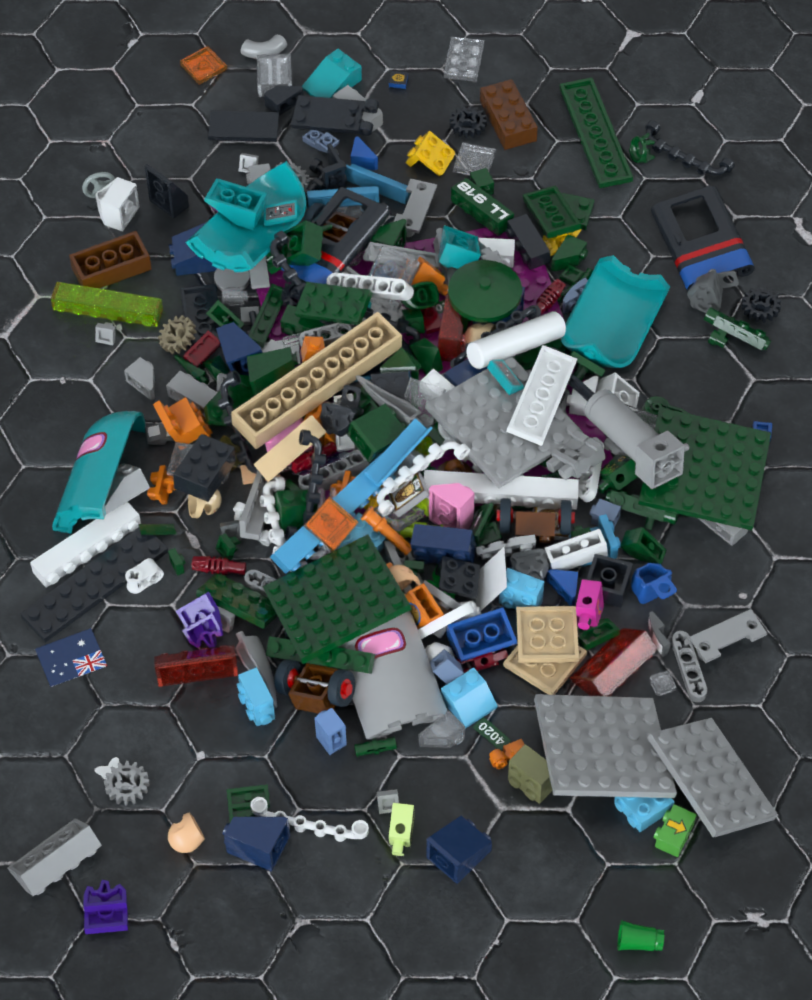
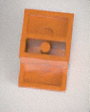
M186 397L170 407L168 405L164 406L160 400L153 404L166 431L181 449L197 440L201 434L211 437L213 432L210 426L205 423V416L201 410H198L194 402L190 403Z

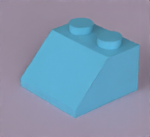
M475 668L470 669L441 688V695L446 707L465 729L498 707L486 681Z

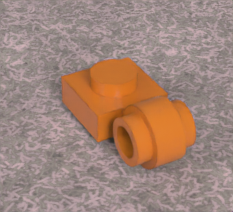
M522 739L503 746V751L500 749L493 750L489 754L492 766L496 767V769L504 768L508 764L507 761L524 746Z

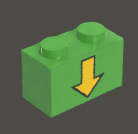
M674 804L671 811H666L662 820L665 822L662 828L658 827L655 832V847L679 857L695 825L697 814Z

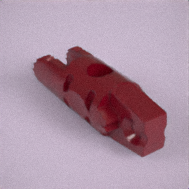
M501 649L462 662L459 659L456 660L461 664L471 661L473 667L463 669V672L466 673L472 668L480 671L499 665L498 661L507 658L508 654L506 649Z

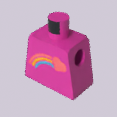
M582 579L576 603L577 623L580 629L588 630L590 626H598L604 608L602 582Z

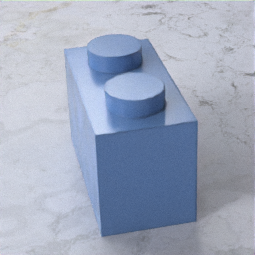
M333 708L320 712L315 717L316 738L328 754L331 755L347 745L346 726Z

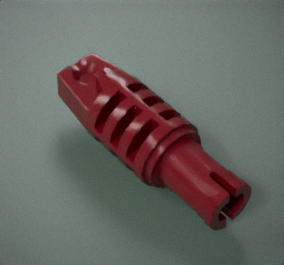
M559 279L550 284L537 299L536 306L540 308L541 315L544 311L549 310L560 298L566 284Z
M329 442L322 446V454H325L327 457L336 453L337 447L335 443ZM314 448L302 453L292 461L291 470L299 473L312 468L311 458Z
M193 556L192 570L205 573L211 572V574L216 572L218 574L222 573V575L228 573L245 575L246 562L229 561V559H222V557L217 559L215 556L213 558L211 556Z

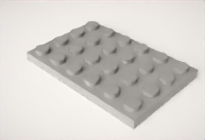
M712 718L653 732L648 736L647 739L713 838L775 820L778 816Z

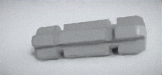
M610 438L604 441V449L608 451L610 449L614 455L628 456Z

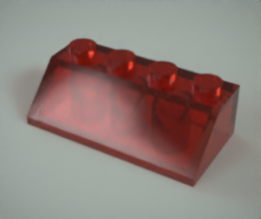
M622 628L620 635L610 639L570 679L590 696L611 697L613 691L622 686L631 674L637 672L639 667L652 657L657 647L646 630Z
M222 645L218 648H202L196 651H181L174 654L164 653L160 656H154L159 687L238 676L234 645Z

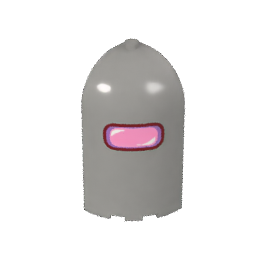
M410 611L337 647L375 654L372 674L348 670L355 677V692L352 699L366 739H381L401 730V725L412 722L414 726L422 723H431L448 714Z

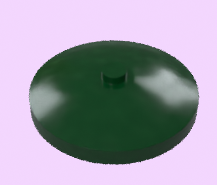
M478 260L461 266L454 272L448 285V298L454 310L461 316L476 322H495L508 317L517 309L522 297V285L518 275L510 267L491 260Z

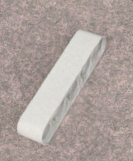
M332 273L327 278V284L353 286V288L371 290L373 298L406 301L411 299L414 294L413 287L402 279Z

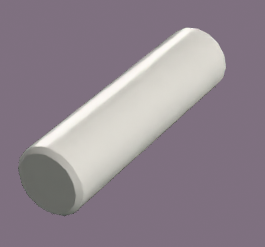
M552 311L473 341L467 347L468 360L476 369H482L487 367L491 360H504L562 338L566 332L565 321L559 313Z

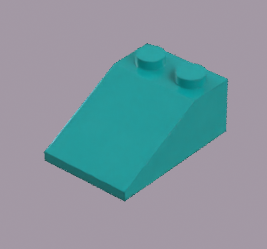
M336 49L325 57L302 85L303 90L313 97L333 98L335 93L347 85L352 88L362 80L361 65L340 49Z
M216 178L204 201L234 224L254 230L264 213L267 193Z
M444 225L438 255L439 263L446 268L454 267L459 269L467 263L478 261L481 255L478 236Z

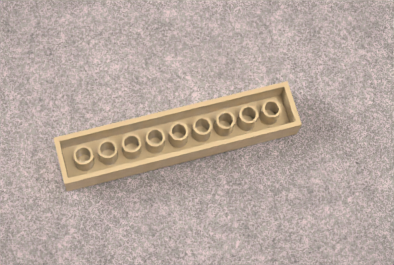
M376 312L232 411V425L255 449L259 448L341 391L345 385L351 384L356 380L357 375L362 376L402 347V335L379 312Z

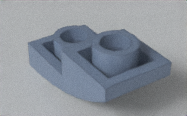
M310 130L303 136V142L319 151L327 153V144L331 143L334 148L340 143L330 133L326 132L324 134L318 130Z
M586 278L577 282L565 295L562 305L563 314L572 311L588 282Z

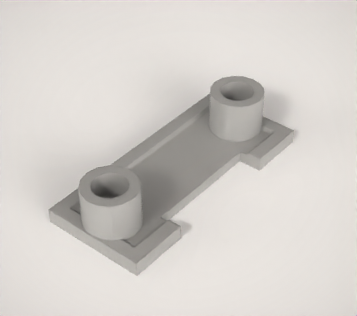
M410 179L406 189V193H411L403 215L397 213L394 222L401 219L406 220L407 237H412L415 233L420 232L437 184Z
M750 609L692 635L689 639L696 648V657L707 663L721 656L719 649L743 638L750 639L751 642L766 636L767 632Z

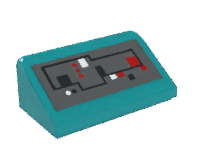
M290 200L265 205L264 225L271 226L297 221L301 212L298 201Z
M491 360L489 362L488 370L508 395L524 389V385L503 360Z

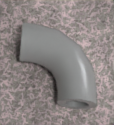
M278 34L265 42H255L247 39L241 47V54L253 59H268L282 52L287 47V41Z

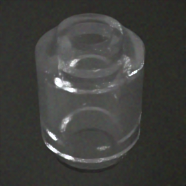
M226 287V289H222V303L227 304V306L245 305V301H248V290H244V287Z

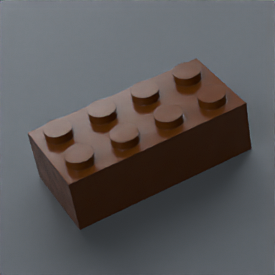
M512 79L480 88V103L504 150L537 141L538 127Z
M137 231L69 255L72 270L84 294L152 270L150 256Z

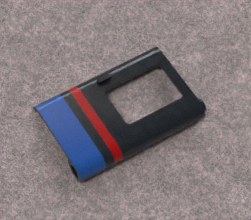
M706 186L705 188L659 202L651 208L653 217L687 290L694 284L697 277L708 273L710 269H715L717 273L737 271L738 275L742 277L750 275L755 270L754 264L716 186ZM702 197L719 231L687 241L671 207Z
M340 187L311 223L323 226L347 198L367 206V209L340 242L335 243L323 237L320 261L310 266L290 265V267L296 270L300 280L305 283L327 284V278L330 274L343 273L390 216V208L383 202L380 204L344 187Z

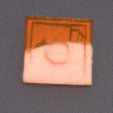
M208 46L180 60V65L198 84L227 70V65Z
M329 496L304 527L334 552L359 522Z

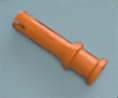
M371 506L360 519L362 521L365 520L371 525L374 532H380L405 556L409 554L412 549L411 544L387 524L386 518L378 515Z

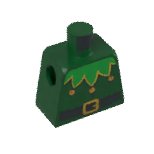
M617 454L601 469V480L598 483L597 490L600 493H604L607 489L618 491L638 477L635 474L636 462L628 456Z

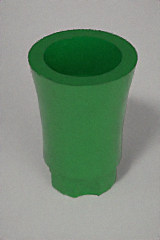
M621 920L618 931V950L662 951L664 930Z

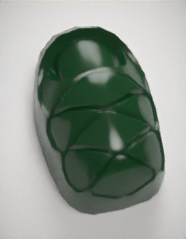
M420 282L410 285L413 287L414 294L411 299L402 301V304L409 309H425L435 306L439 302L437 286L433 282Z

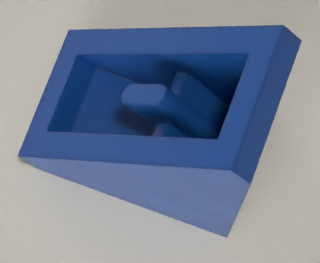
M358 136L355 137L351 152V164L353 163L368 170H377L378 157Z
M548 570L547 582L570 606H575L578 572Z

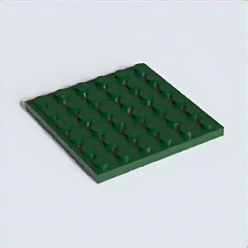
M659 407L654 430L658 434L669 431L681 443H687L689 450L684 452L682 475L653 489L643 482L638 505L753 530L771 432Z
M368 534L306 564L295 572L288 573L263 586L303 664L412 610L410 603Z

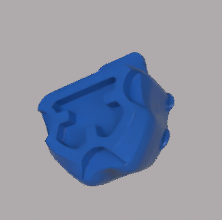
M648 563L638 568L632 575L631 588L637 596L639 603L645 604L657 597L666 599L675 594L677 588L672 583V571L665 569L661 564Z

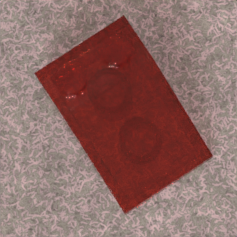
M446 295L438 337V349L441 361L451 362L452 359L466 350V334H463V325L459 315L452 307L448 295Z

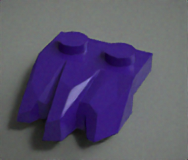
M209 592L176 610L185 626V629L182 631L190 644L199 648L203 640L209 648L217 645L215 635L218 637L223 636L219 608Z
M106 880L101 881L98 890L87 886L83 900L85 934L127 931L128 906L124 887L118 884L114 889H110L109 881Z

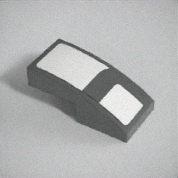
M163 423L145 427L147 444L166 445L167 441H174L166 431Z
M652 611L649 613L648 619L649 633L656 649L664 657L669 653L671 643L663 635L665 625Z

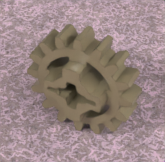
M183 315L180 318L175 316L173 321L169 319L167 325L163 324L164 330L159 331L162 334L158 336L159 344L166 352L174 354L175 351L179 354L181 349L186 350L187 345L191 346L192 343L190 341L195 339L193 334L197 333L194 329L196 327L195 324Z

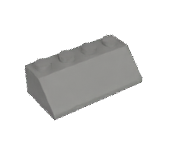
M75 818L10 865L8 870L27 893L32 896L39 895L46 890L49 884L59 881L65 872L78 867L80 861L84 858L94 855L102 845L90 826Z

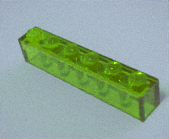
M56 282L51 296L52 308L59 312L64 311L77 315L82 314L145 326L158 327L163 312L162 299L62 282Z

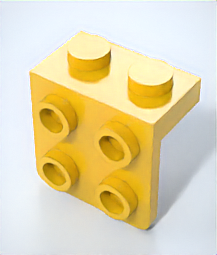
M429 131L423 137L420 135L414 142L416 146L408 152V159L405 163L411 167L417 161H420L435 174L441 176L454 157L455 151Z

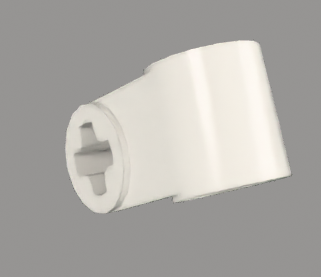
M145 559L126 572L127 589L130 593H140L152 584L159 582L164 572L153 559Z

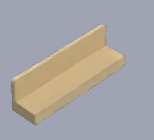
M313 415L309 416L254 463V466L267 482L312 445V443H309L308 446L299 444V434L302 429L310 430L311 435L316 436L318 439L326 433V430Z

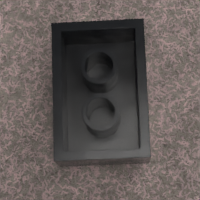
M201 434L173 473L174 489L209 502L236 462L235 447Z

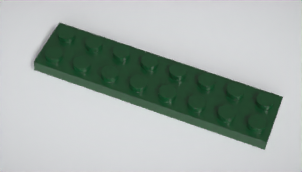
M593 78L561 83L559 89L599 188L633 182V175Z

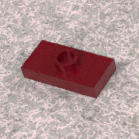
M435 306L420 309L423 315L426 335L444 330V325Z
M208 330L183 355V358L199 368L221 346L220 340Z

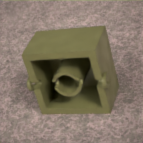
M524 744L509 760L508 780L514 788L521 789L530 800H535L540 804L552 791L547 761Z

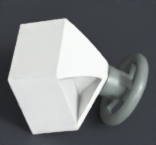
M97 172L86 178L82 185L83 193L86 196L96 198L98 211L104 225L123 232L140 207L136 184L119 177L115 178L108 172ZM106 177L110 180L98 181L96 178ZM90 182L95 187L92 192L87 189Z

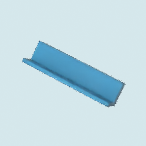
M353 163L351 166L346 165L345 175L347 181L361 187L377 186L379 194L406 204L409 200L411 193H406L407 185Z
M377 186L346 188L379 203V190ZM338 189L307 191L308 208L315 203L326 205ZM347 198L339 207L362 204Z
M415 418L364 475L379 487L433 428L430 426L427 429Z

